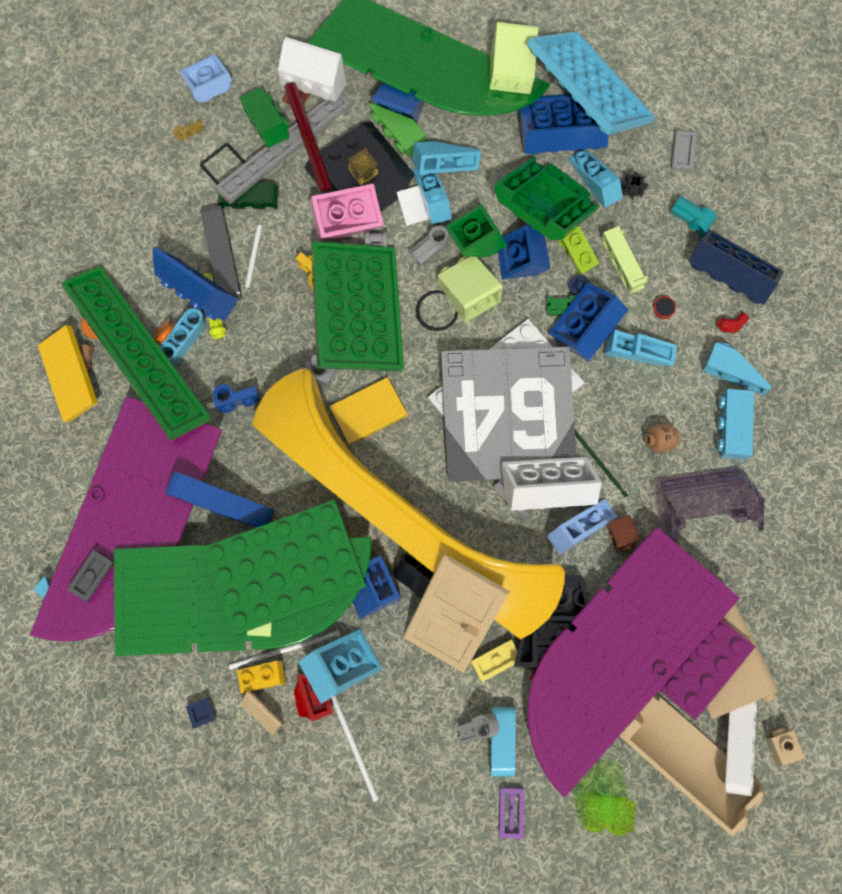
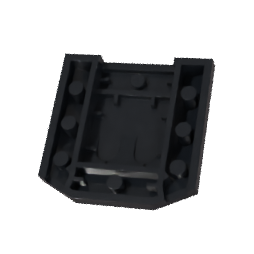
M371 121L361 123L320 151L331 183V189L323 193L374 184L380 212L399 200L397 192L407 189L414 178L413 171ZM309 160L304 167L305 171L319 187Z

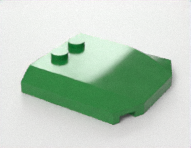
M532 157L499 180L494 187L495 194L502 205L512 211L515 216L527 222L534 230L539 231L549 240H563L591 217L600 205L598 203L594 205L589 199L591 196L590 192L559 168L550 163L547 166L536 163L537 158Z

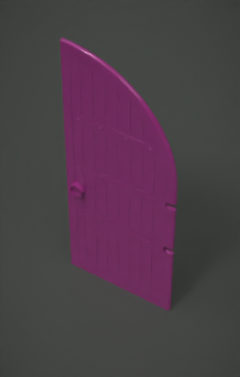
M126 396L30 636L51 641H78L97 637L115 629L114 565L89 602H85L68 591L67 588L93 550L114 562V549L178 546L193 504L165 494L172 473L177 472L203 482L222 429L204 424L170 441L144 403Z
M658 527L654 528L606 582L612 587V590L608 593L604 588H601L571 621V624L577 629L572 633L569 629L565 628L544 653L534 673L527 708L530 739L543 772L564 798L740 599L738 595Z

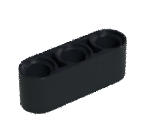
M410 553L403 555L393 571V575L398 581L421 598L434 575L430 569Z

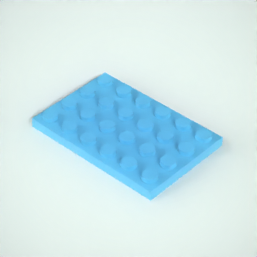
M578 31L531 37L527 43L533 55L539 58L545 64V68L555 75L559 84L572 94L573 100L581 104L586 114L597 122L602 132L611 135L649 125L655 120L656 117Z

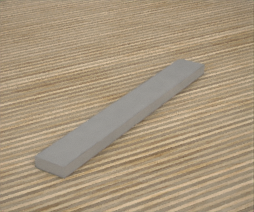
M340 94L336 102L325 99L307 113L314 136L351 106V102L345 96ZM297 122L287 129L290 138L269 148L264 147L216 185V192L231 204L256 182L260 181L301 148L304 142Z

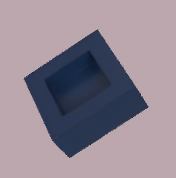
M205 698L186 706L193 728L217 720L210 698Z

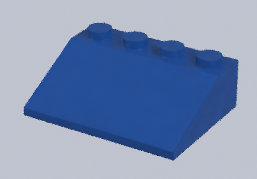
M572 94L541 96L532 104L518 110L525 154L534 155L544 152L556 153L567 150L578 151L580 149L608 147L609 135L600 130L597 122L586 114L581 104L573 100Z

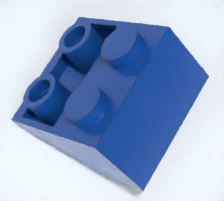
M382 556L371 559L364 580L366 588L361 589L353 601L360 620L401 601Z

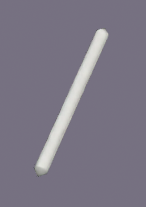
M258 224L245 281L246 289L250 287L262 230L261 224Z

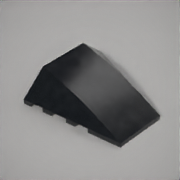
M565 575L562 595L556 609L550 618L536 631L520 639L514 667L536 670L544 653L565 628L569 629L572 633L577 629L571 624V621L589 602L582 575Z

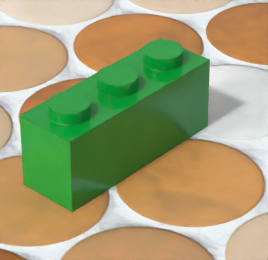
M260 87L239 97L246 116L267 148L290 138L287 129L290 128L284 116L281 117V112L278 106L274 105L269 93L265 94Z

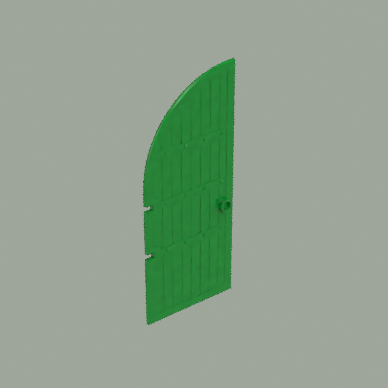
M342 0L307 43L340 53L344 65L364 74L371 71L373 72L371 77L408 95L413 91L416 93L414 95L415 98L434 107L458 114L493 116L514 112L538 100L551 85L535 77L530 94L491 90L490 55L371 0Z
M372 537L349 538L361 574L365 580L371 557ZM207 545L114 549L115 656L192 653V644H198V652L246 650L245 641H252V650L274 649L295 645L318 635L336 622L350 607L360 590L272 622L271 636L247 635V632L232 637L202 547Z

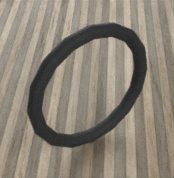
M440 290L429 291L417 301L415 308L416 318L428 330H446L457 320V311L449 324L437 328L426 324L420 316L419 309L426 297L431 294L446 295L444 291Z

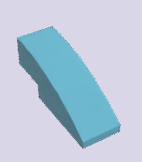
M613 330L606 338L604 354L616 358L672 367L675 362L677 345L639 333L631 335Z

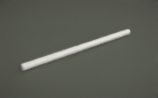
M337 630L295 645L229 664V668L231 670L340 636V632Z
M335 696L331 698L333 706L373 802L378 801L377 793Z

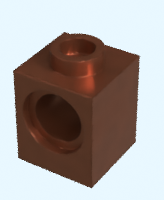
M630 515L608 522L606 525L615 551L622 549V552H626L636 548L634 544L638 543L640 539Z

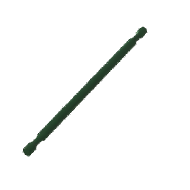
M575 430L576 438L614 485L622 492V495L627 497L626 491L621 488L618 481Z

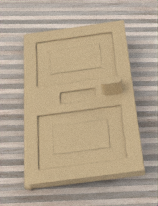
M444 554L403 638L464 673L510 591Z

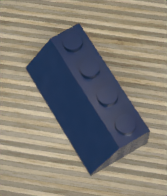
M711 229L707 231L688 261L694 269L707 272L713 280L726 283L734 292H741L748 296V299L753 303H760L762 305L766 303L784 272Z

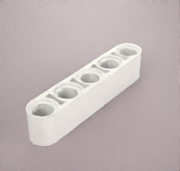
M757 701L729 713L726 793L752 796Z

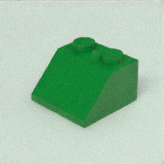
M482 204L445 226L463 256L490 257L507 246L499 229Z

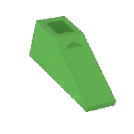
M373 103L369 104L372 111L370 114L371 118L376 124H382L384 127L382 131L388 139L393 138L395 140L394 146L401 155L405 153L409 158L413 155L414 142H428L425 133L413 119Z

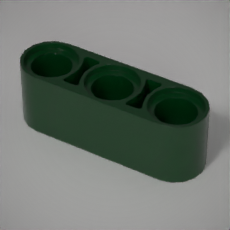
M256 182L231 204L218 194L217 205H222L223 209L224 207H232V209H245V207L266 209V207H274V209H277L279 186L274 183Z

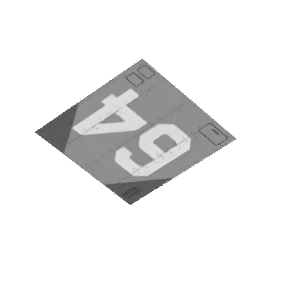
M570 347L441 351L448 482L503 479L502 462L576 457Z

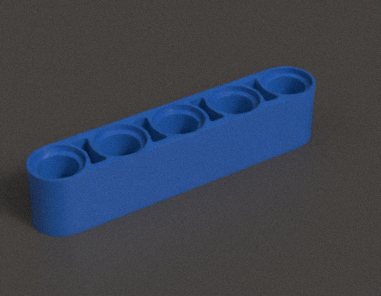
M177 472L172 473L165 494L254 528L269 524L275 511L264 505Z

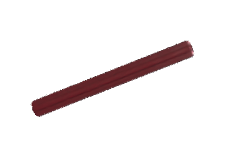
M294 82L287 83L285 91L320 191H329L331 183L297 86Z

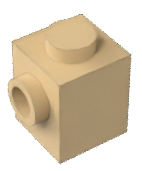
M784 727L770 731L772 736L766 737L776 765L785 766L805 758L794 730H785Z

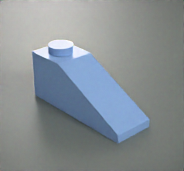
M606 499L561 524L547 537L559 555H561L618 516Z

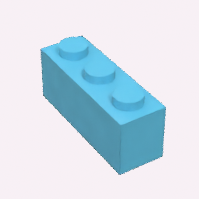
M727 389L723 396L720 395L718 402L719 409H722V417L718 419V430H721V438H718L717 451L721 452L720 458L748 460L753 456L754 391Z

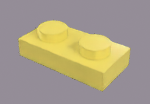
M511 639L472 660L471 663L481 682L513 666L518 650Z

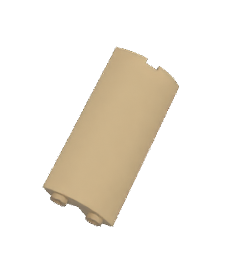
M658 693L620 735L626 743L732 837L737 832L741 833L746 829L749 824L748 811L753 806H759L764 800V786L754 777L752 796L726 793L727 754Z

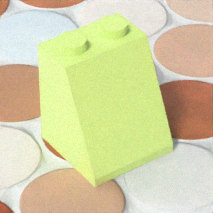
M497 22L490 52L491 90L524 94L531 93L535 78L536 56L533 55L527 43L531 37H538V27Z
M464 256L456 265L451 268L445 267L437 275L438 284L464 323L501 302L502 285L477 257Z

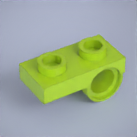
M580 226L563 240H558L559 245L563 246L566 250L565 254L569 255L579 274H583L600 264Z

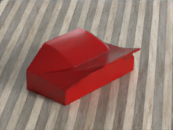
M306 675L297 676L298 684L294 689V697L299 717L309 718L313 722L333 715L334 710L331 699L320 703Z

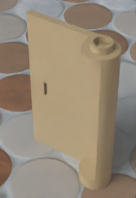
M736 604L722 620L756 647L707 706L712 719L755 701L763 700L764 703L776 699V693L780 692Z

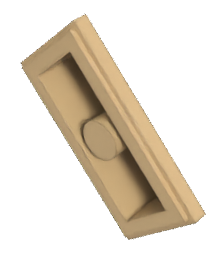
M253 692L245 694L241 705L273 736L284 725V722Z

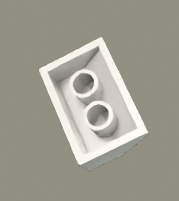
M285 37L278 67L281 84L286 85L287 83L294 82L298 90L336 102L346 85L342 55Z

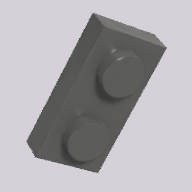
M93 550L67 590L85 602H89L113 567L114 562Z

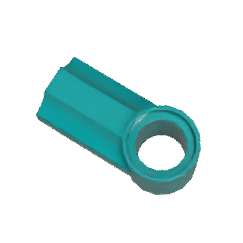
M683 196L678 199L671 210L672 214L688 223L691 230L698 231L700 236H704L717 219L714 211L707 207L700 208Z

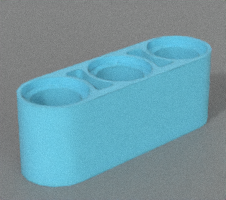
M196 308L188 309L183 314L171 333L159 346L165 355L168 352H174L173 356L168 358L173 366H176L206 327V320L203 314ZM194 318H200L196 324H191ZM181 335H187L186 339L178 341Z
M491 706V712L499 723V731L496 736L492 737L491 776L515 777V707Z

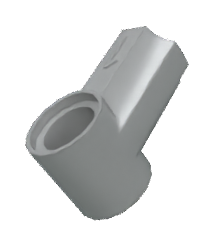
M443 226L433 227L429 235L409 251V254L418 265L423 266L439 251L448 247L449 237L447 229ZM437 236L444 237L442 241L434 240Z

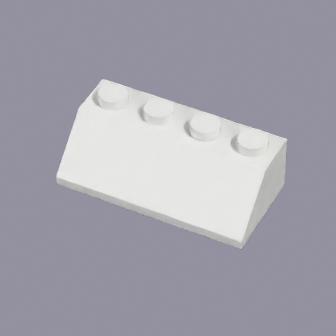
M588 457L502 462L505 498L511 511L598 504L602 482Z

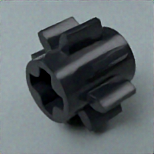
M637 171L632 175L626 174L625 181L621 183V188H625L623 195L628 194L632 200L637 195L642 198L644 190H647L648 184L644 183L646 176H641Z

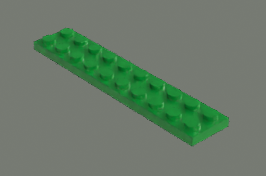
M101 266L61 282L66 294L170 441L210 421L207 411Z

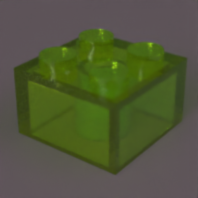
M581 792L579 822L590 832L602 833V829H608V832H611V834L626 836L627 832L634 833L636 802L629 798Z

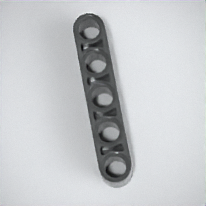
M222 205L200 209L215 283L240 301L242 300L239 292L240 285L235 273L236 267L231 254L232 248L230 239L227 236L228 229L226 220L223 217Z

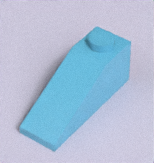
M435 141L414 142L412 162L419 174L473 171L479 168L481 150Z
M716 342L713 345L703 368L704 372L762 395L770 391L771 385L736 349L723 342Z

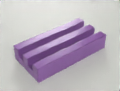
M500 788L499 838L524 839V789ZM505 793H510L509 833H504ZM514 794H519L518 833H514Z

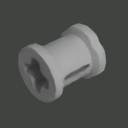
M387 231L383 233L365 232V245L387 247Z

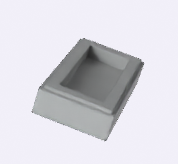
M675 131L671 170L693 171L697 132Z

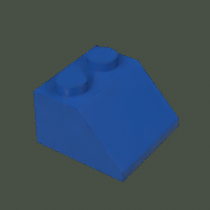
M385 83L380 86L372 99L376 105L411 118L415 122L418 121L425 103L414 97L415 92L411 91L408 95Z
M529 224L503 236L507 246L498 251L502 280L537 276L551 269L546 237L539 231L534 230Z

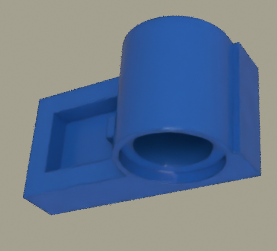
M221 384L213 391L215 408L218 412L222 411V413H230L235 410V407L241 405L250 407L255 405L256 401L261 400L255 386L233 392L230 386ZM230 393L227 400H220L222 394Z

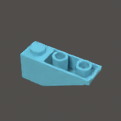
M584 149L568 158L594 198L604 208L623 198L620 178L589 151Z
M413 168L412 170L431 224L452 219L449 199L437 173L419 174L417 169Z

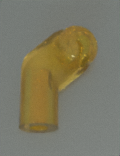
M198 120L184 128L176 126L173 129V135L178 141H183L204 130L203 123Z

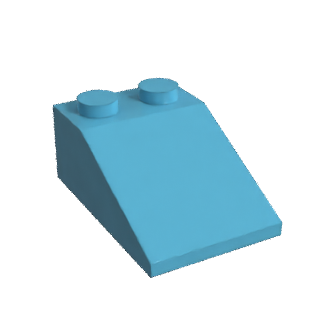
M361 629L312 651L298 662L320 703L339 695L383 669Z

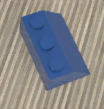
M587 282L548 334L563 346L570 347V351L589 362L628 309L616 295Z

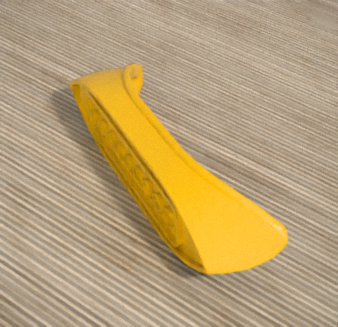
M303 368L284 376L265 393L255 412L252 425L314 478L433 573H435L443 555L447 554L510 591L494 620L520 639L536 631L550 618L558 605L563 591L565 571L561 565L526 564L500 560L477 551L450 535L370 472L351 453L336 432L326 412L316 377L309 369Z

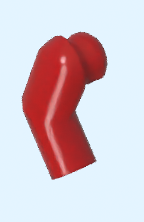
M741 312L735 320L720 318L716 325L722 332L737 333L749 320V316Z

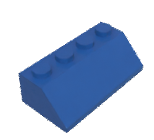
M154 247V275L161 279L160 284L168 289L173 287L176 290L175 294L184 300L188 298L191 300L189 304L198 310L204 309V315L214 321L217 318L226 321L238 299L181 259Z

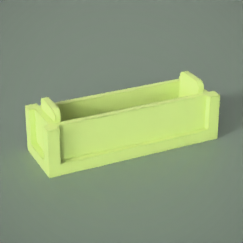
M617 226L603 232L601 241L628 294L645 288L644 284L647 283L648 276H644L623 236L624 230L621 231L620 227Z

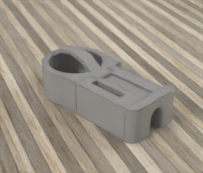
M491 713L479 715L472 718L471 721L455 724L456 731L460 733V736H458L460 744L492 738L499 731L498 720ZM484 719H486L488 724L483 725Z

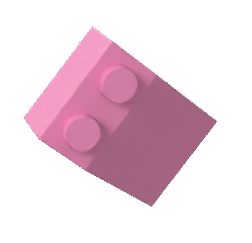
M374 184L311 196L309 201L319 242L337 240L384 226Z

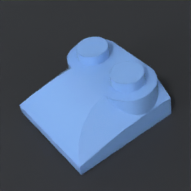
M216 54L179 71L194 99L198 102H207L211 98L227 92L232 85L229 72Z

